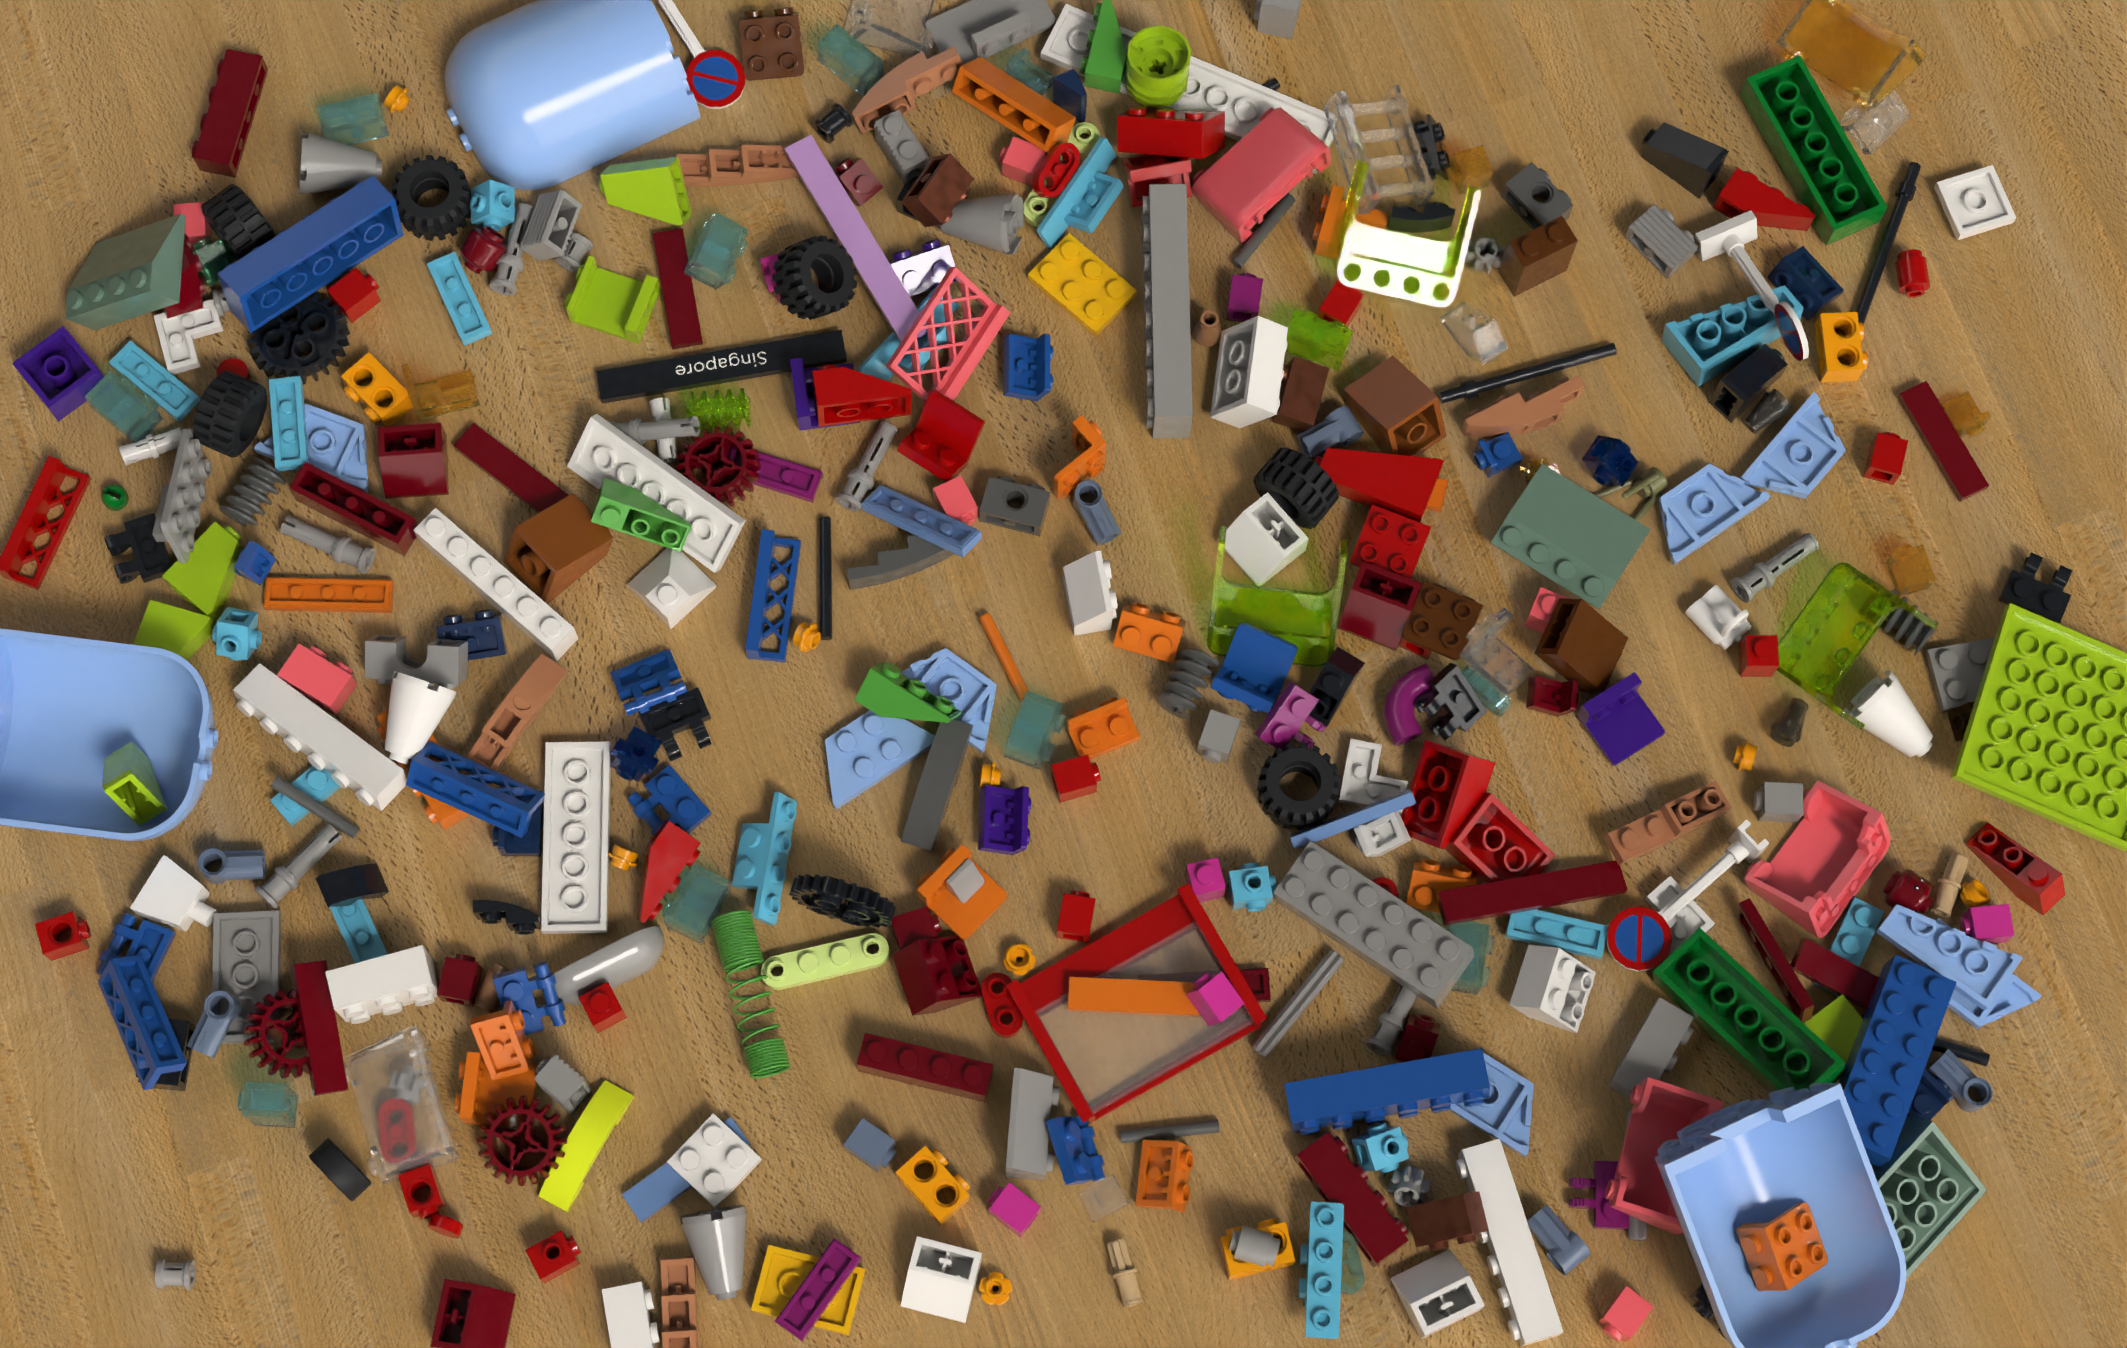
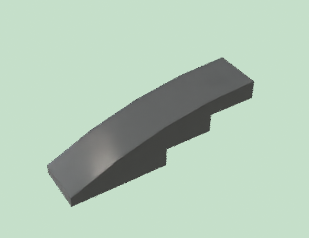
M916 535L907 536L908 548L877 552L879 564L847 568L850 590L880 585L915 574L954 555V553Z
M956 719L949 723L940 722L918 783L901 842L930 851L934 849L942 819L945 818L953 788L956 786L974 725Z

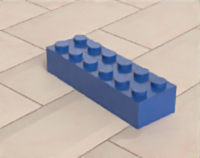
M371 176L365 181L357 183L352 189L341 196L333 198L319 210L306 215L292 227L279 232L276 237L262 246L254 248L249 254L235 263L227 265L218 273L229 310L252 333L402 237L404 234L395 198L374 176Z
M1898 955L1893 956L1882 968L1845 1065V1074L1841 1076L1839 1081L1870 1164L1877 1167L1889 1161L1893 1155L1957 983Z
M1482 1048L1284 1083L1293 1131H1300L1301 1136L1320 1133V1128L1333 1126L1334 1130L1353 1127L1352 1122L1366 1120V1124L1381 1123L1386 1121L1385 1116L1398 1114L1400 1119L1417 1116L1418 1110L1431 1108L1432 1113L1444 1112L1451 1109V1104L1464 1102V1107L1478 1106L1484 1104L1483 1099L1489 1098L1490 1093Z

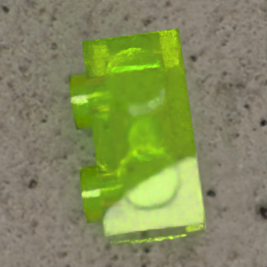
M1295 309L1288 325V345L1285 352L1340 371L1350 346L1353 330L1348 329L1341 322H1328L1320 319L1317 314L1311 311L1304 310L1301 312Z

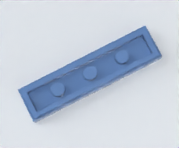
M879 485L862 502L863 511L962 558L982 539L980 530L883 485Z
M1411 789L1292 833L1290 834V839L1293 847L1298 849L1308 845L1310 841H1320L1412 806L1416 801Z
M732 1117L723 1122L748 1146L751 1145ZM665 1163L623 1193L622 1196L639 1221L643 1223L692 1188V1186L668 1163Z

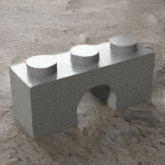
M375 634L365 640V678L376 679L378 684H391L394 671L429 683H438V686L448 689L456 688L457 685L468 678V641L436 639L427 645L426 661L417 662L407 653L406 636Z

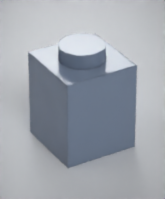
M864 1118L860 1120L843 1144L845 1151L876 1172H878L881 1166L887 1168L897 1154V1151L894 1150L896 1146L895 1140Z

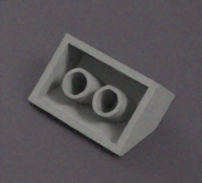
M1014 1068L1006 1157L1007 1178L1045 1180L1046 1172H1053L1054 1152H1048V1141L1051 1137L1046 1121L1051 1120V1106H1058L1059 1086H1053V1076L1022 1068Z

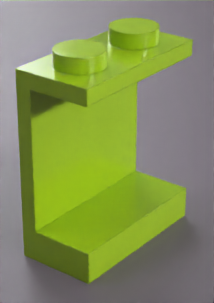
M588 256L585 265L581 264L576 274L577 285L574 292L570 291L565 300L564 308L567 311L570 322L639 344L661 292L659 279L646 275L644 282L598 268L595 257Z

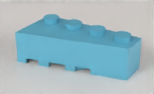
M1784 285L1772 289L1778 302H1787L1800 320L1803 306ZM1756 294L1747 297L1746 301L1734 305L1728 303L1720 306L1718 310L1706 314L1701 312L1691 315L1688 320L1678 323L1673 321L1665 324L1662 343L1699 387L1747 358L1765 343L1768 345L1781 337L1775 315L1765 306L1759 295Z

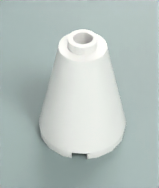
M1891 670L1884 671L1887 675L1886 678L1880 680L1876 676L1850 701L1854 707L1851 712L1845 708L1844 716L1908 757L1915 755L1921 757L1932 747L1933 744L1930 741L1933 735L1896 675Z
M394 671L384 748L385 751L390 752L389 759L408 764L409 759H413L424 748L454 700L456 691Z

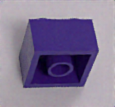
M64 326L12 363L58 422L109 385L101 371Z

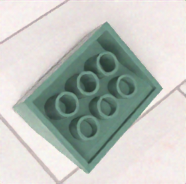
M178 214L96 243L68 289L65 319L92 330H98L179 303L186 216Z
M1542 463L1505 518L1491 543L1600 610L1651 529Z
M1912 1114L1905 1120L1891 1159L1880 1167L1871 1164L1905 1255L1906 1279L1987 1191L1935 1123Z

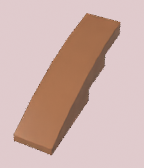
M741 144L739 150L708 149L706 154L675 155V157L679 158L685 187L743 185L799 177L785 154L784 148L788 146Z
M694 1256L662 1257L660 1265L663 1348H699Z

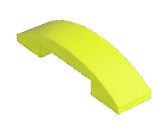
M606 1080L602 1083L570 1132L567 1144H564L561 1148L565 1152V1156L563 1158H556L555 1162L559 1164V1167L557 1169H550V1176L545 1179L538 1197L568 1213L584 1185L583 1180L614 1126L619 1124L634 1095Z

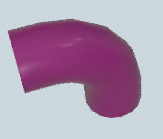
M1426 664L1411 669L1396 679L1385 695L1383 717L1387 732L1394 746L1408 743L1423 733L1415 717L1413 702L1422 694L1432 691L1428 683L1434 678V675Z

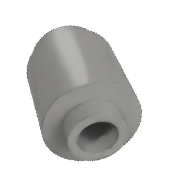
M1242 1225L1240 1231H1233L1229 1250L1235 1251L1233 1258L1263 1267L1265 1264L1274 1266L1281 1240L1273 1238L1271 1233Z

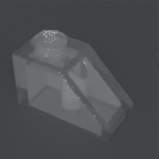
M1466 302L1461 303L1440 317L1442 324L1466 355L1483 365L1495 360L1500 353L1508 349L1496 318Z

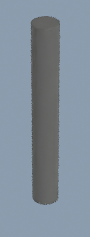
M1287 193L1232 259V263L1237 268H1242L1296 201L1291 194Z
M278 775L270 785V787L352 839L360 828Z
M1218 1119L1120 1130L1121 1143H1130L1143 1140L1219 1133Z

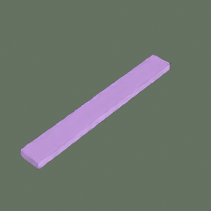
M809 135L784 148L785 154L839 243L846 248L845 253L847 256L851 255L853 259L851 263L856 268V271L901 343L920 312L812 135ZM921 329L917 338L927 334V329Z

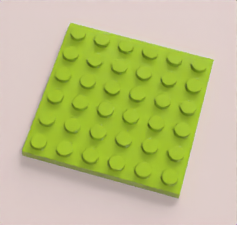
M2012 603L2005 605L1951 778L2123 852L2127 851V653Z

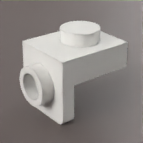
M1399 811L1380 817L1367 825L1354 827L1356 844L1366 857H1380L1411 840Z

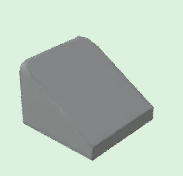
M966 859L946 879V889L961 903H965L985 881L970 859Z

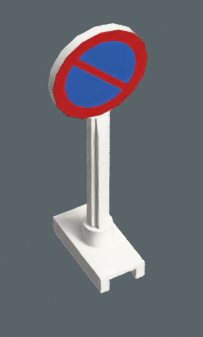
M657 0L694 57L686 70V80L690 91L695 96L696 102L708 109H722L731 106L741 97L745 88V74L742 64L732 54L723 50L705 51L672 0Z
M1750 210L1696 233L1695 238L1700 244V248L1696 252L1700 260L1703 262L1724 252L1728 256L1733 257L1765 306L1775 315L1779 332L1789 352L1798 361L1808 358V341L1798 316L1787 302H1778L1776 295L1744 250V244L1758 238L1757 218Z
M1745 820L1729 838L1728 841L1731 845L1725 849L1726 853L1660 912L1639 906L1627 908L1618 913L1609 924L1606 935L1608 950L1613 959L1624 968L1637 972L1651 970L1660 965L1669 954L1672 944L1671 930L1668 922L1734 863L1739 864L1745 859L1751 864L1761 855L1769 845V842L1764 839L1757 844L1754 838L1746 833L1751 823Z

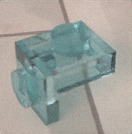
M1023 48L1008 60L1006 73L1040 95H1043L1053 86L1054 75L1031 63L1029 50Z

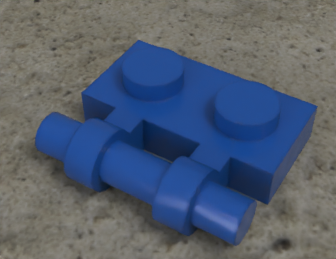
M670 649L610 672L621 701L623 702L632 697L635 698V700L623 704L628 716L639 711L643 714L650 711L649 707L666 700L670 703L677 700L676 696L688 692L683 680L672 685L670 684V682L682 678ZM659 686H661L662 688L652 693H649L645 696L643 695V693L655 689Z
M670 765L645 784V788L651 794L648 799L644 800L638 792L633 793L627 799L634 807V814L639 819L643 818L653 829V835L664 822L653 811L659 805L669 814L670 817L667 820L679 826L688 834L711 816L710 810Z
M125 913L120 924L116 923L112 931L114 936L107 951L103 950L99 960H101V963L96 973L102 975L110 959L121 958L119 954L126 940H131L133 942L125 957L141 955L153 983L176 933L144 919L138 931L132 928L137 917Z
M546 961L534 965L537 975L528 978L524 966L492 976L502 1010L505 1002L512 1000L516 1010H521L525 1022V1028L523 1029L525 1035L544 1030L541 1019L544 1016L551 1017L553 1026H561L566 1023L563 1014L565 1006L563 1000L558 998L554 986L556 984L555 975L553 972H550ZM542 989L546 1002L537 1004L533 990Z
M1074 1116L1055 1117L1046 1121L1065 1185L1084 1184L1091 1180L1097 1182L1105 1179L1102 1168L1105 1165L1103 1157L1097 1153L1093 1140L1096 1135L1093 1126H1089L1088 1121L1083 1123L1079 1116L1075 1118Z

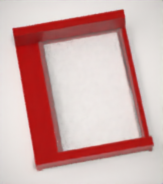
M1189 883L1177 889L1178 895L1027 980L1019 983L1016 979L1006 985L1083 1123L1089 1121L1091 1124L1259 1029L1261 1023L1267 1019ZM1222 971L1245 1003L1221 1023L1209 1027L1200 1014L1199 1017L1068 1011L1069 977L1193 982L1206 972L1213 975Z

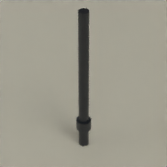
M1916 162L1909 163L1903 181L1898 184L1895 192L1897 198L1855 311L1858 313L1859 323H1863V325L1907 204L1913 200L1916 191L1915 182L1921 169V165Z
M1610 343L1479 381L1474 379L1461 382L1458 387L1438 392V398L1441 404L1461 398L1465 400L1476 398L1478 393L1616 355L1617 350L1615 344Z

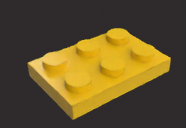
M1070 233L1028 273V280L1095 337L1137 296V290Z
M768 1245L751 1311L777 1318L820 1257ZM856 1266L814 1325L815 1328L849 1336L866 1273L865 1268Z

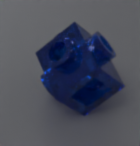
M1600 435L1596 437L1582 458V461L1593 473V479L1604 486L1610 484L1623 487L1638 464V461L1630 452L1631 448L1621 439Z
M634 726L626 740L619 738L610 753L615 756V759L610 767L616 769V773L623 779L639 782L644 773L650 776L656 767L659 759L654 756L662 741Z

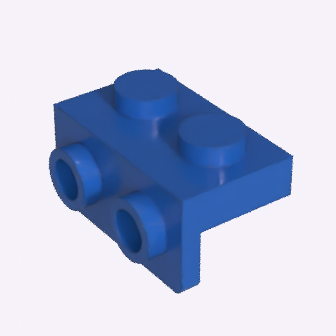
M1044 333L1037 339L1014 334H1007L1003 338V396L1037 402L1050 392L1053 385V376L1050 374V361L1053 357L1050 334Z

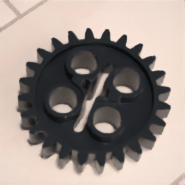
M317 292L312 298L310 296L306 297L252 333L247 330L251 338L247 340L250 348L249 353L258 369H263L268 378L272 375L276 379L285 378V376H300L303 385L306 384L307 376H312L315 381H318V372L322 371L324 374L329 375L327 366L330 364L338 367L339 363L336 356H346L343 347L350 345L347 335L350 334L349 328L346 325L348 322L338 304L333 306L330 297L323 300L320 293ZM295 318V320L287 322L289 319ZM319 327H324L319 331H315ZM283 343L281 346L273 348L275 345ZM310 352L308 356L301 357L303 354Z
M805 874L804 877L798 875V878H794L789 894L792 896V900L798 901L799 905L807 906L806 909L819 915L829 916L830 919L837 918L842 922L856 926L870 927L872 925L877 928L880 926L887 927V925H891L896 909L893 906L894 903L889 902L886 897H880V893L874 892L869 888L859 887L856 883L848 884L842 879L829 876L821 877L815 875L813 877Z

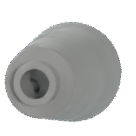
M302 132L300 194L351 188L371 176L375 178L382 177V160H376L377 153L310 132Z
M1007 193L961 200L953 208V215L949 221L938 226L941 227L942 232L1004 254L1014 255L1018 251L1022 237L1016 236L1018 228L1024 227L1023 199L1018 197L1019 194Z
M734 1205L681 1216L682 1229L710 1295L716 1294L717 1300L736 1297V1290H740L743 1287L746 1207L744 1205Z

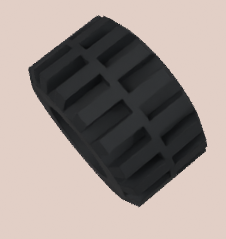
M426 155V160L422 161L417 157L413 159L414 164L411 166L408 163L402 166L404 172H397L394 177L396 183H392V196L396 201L400 221L408 232L412 230L414 236L418 238L424 235L426 240L433 241L434 236H438L439 240L446 239L445 235L449 233L453 237L458 234V227L464 229L467 225L465 218L471 219V189L465 173L462 169H458L457 164L452 160L447 163L446 157L439 156L437 160H434L433 155ZM443 189L449 192L447 198L435 207L428 208L417 204L420 196L428 190Z
M234 184L229 185L201 205L206 221L237 261L249 254L254 248L262 246L276 237L273 229L255 204L241 188Z
M814 236L786 247L785 251L779 253L777 256L779 261L774 262L773 269L776 270V273L772 274V281L776 282L775 293L780 294L781 299L779 301L783 306H788V312L791 314L797 313L798 318H808L811 320L840 311L849 304L848 300L853 299L855 295L852 289L857 288V281L854 280V275H857L856 268H853L851 262H853L851 255L847 256L845 254L846 248L843 245L837 246V241L833 238L828 240L827 236ZM811 268L815 271L818 277L819 288L814 284L812 280Z
M221 372L209 384L200 399L194 417L193 437L199 439L201 445L233 458L242 454L254 440L264 419L267 405L266 388L233 372Z
M1278 448L1253 480L1255 488L1261 497L1268 492L1295 524L1302 528H1315L1339 499L1338 489L1330 476L1312 459L1289 448Z
M1293 743L1286 744L1284 750L1279 747L1274 751L1272 757L1268 756L1261 769L1257 785L1259 804H1263L1262 810L1265 815L1269 813L1272 815L1271 821L1275 824L1279 821L1283 822V828L1290 829L1291 825H1295L1297 830H1303L1305 825L1314 826L1318 824L1319 820L1323 822L1335 806L1340 790V776L1336 774L1338 768L1335 763H1330L1331 757L1327 753L1322 756L1319 753L1320 748L1315 745L1312 750L1306 748L1307 743H1300L1299 747H1294ZM1292 772L1304 773L1315 782L1317 793L1314 797L1305 801L1293 800L1283 793L1279 784L1281 778Z

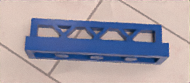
M762 529L745 650L748 659L785 663L801 540L776 538L774 530ZM775 547L793 548L792 558L781 566L774 558ZM773 564H774V565L776 566L777 570H775V571L772 573ZM789 567H791V569H790V576H789L788 573L785 571V570H787ZM782 574L789 584L788 588L777 596L771 589L770 584L773 579ZM769 594H770V595L773 597V600H771V601L768 603ZM787 596L785 606V604L781 600ZM778 603L785 614L784 618L773 626L766 618V613ZM766 624L769 627V629L764 633V628ZM783 626L782 636H781L780 633H779L777 630L780 629V628ZM774 633L781 642L779 653L761 651L763 641Z
M430 741L412 759L406 781V786L521 838L528 831L532 813L543 802L545 793ZM429 755H432L443 761L435 762L433 760L428 759L427 757ZM457 770H466L472 773V775H464L457 772ZM486 783H494L501 788H492L486 785ZM523 796L531 801L525 803L515 797Z
M141 955L110 959L98 980V984L143 1090L153 1089L161 1074L183 1071L187 1062Z

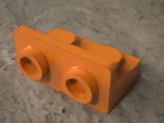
M1117 697L1109 698L1101 702L1099 708L1089 712L1087 709L1079 710L1073 713L1070 719L1066 721V730L1078 757L1088 754L1090 760L1140 740V735L1128 710V702L1125 697L1117 700Z
M512 1000L506 1001L501 1011L471 1018L470 1026L492 1081L530 1071L532 1058L536 1056L535 1046L531 1038H526L523 1030L525 1028L523 1014L520 1009H515Z
M1142 1141L1135 1206L1185 1212L1186 1204L1190 1199L1189 1171L1192 1170L1194 1164V1157L1190 1146L1180 1141Z

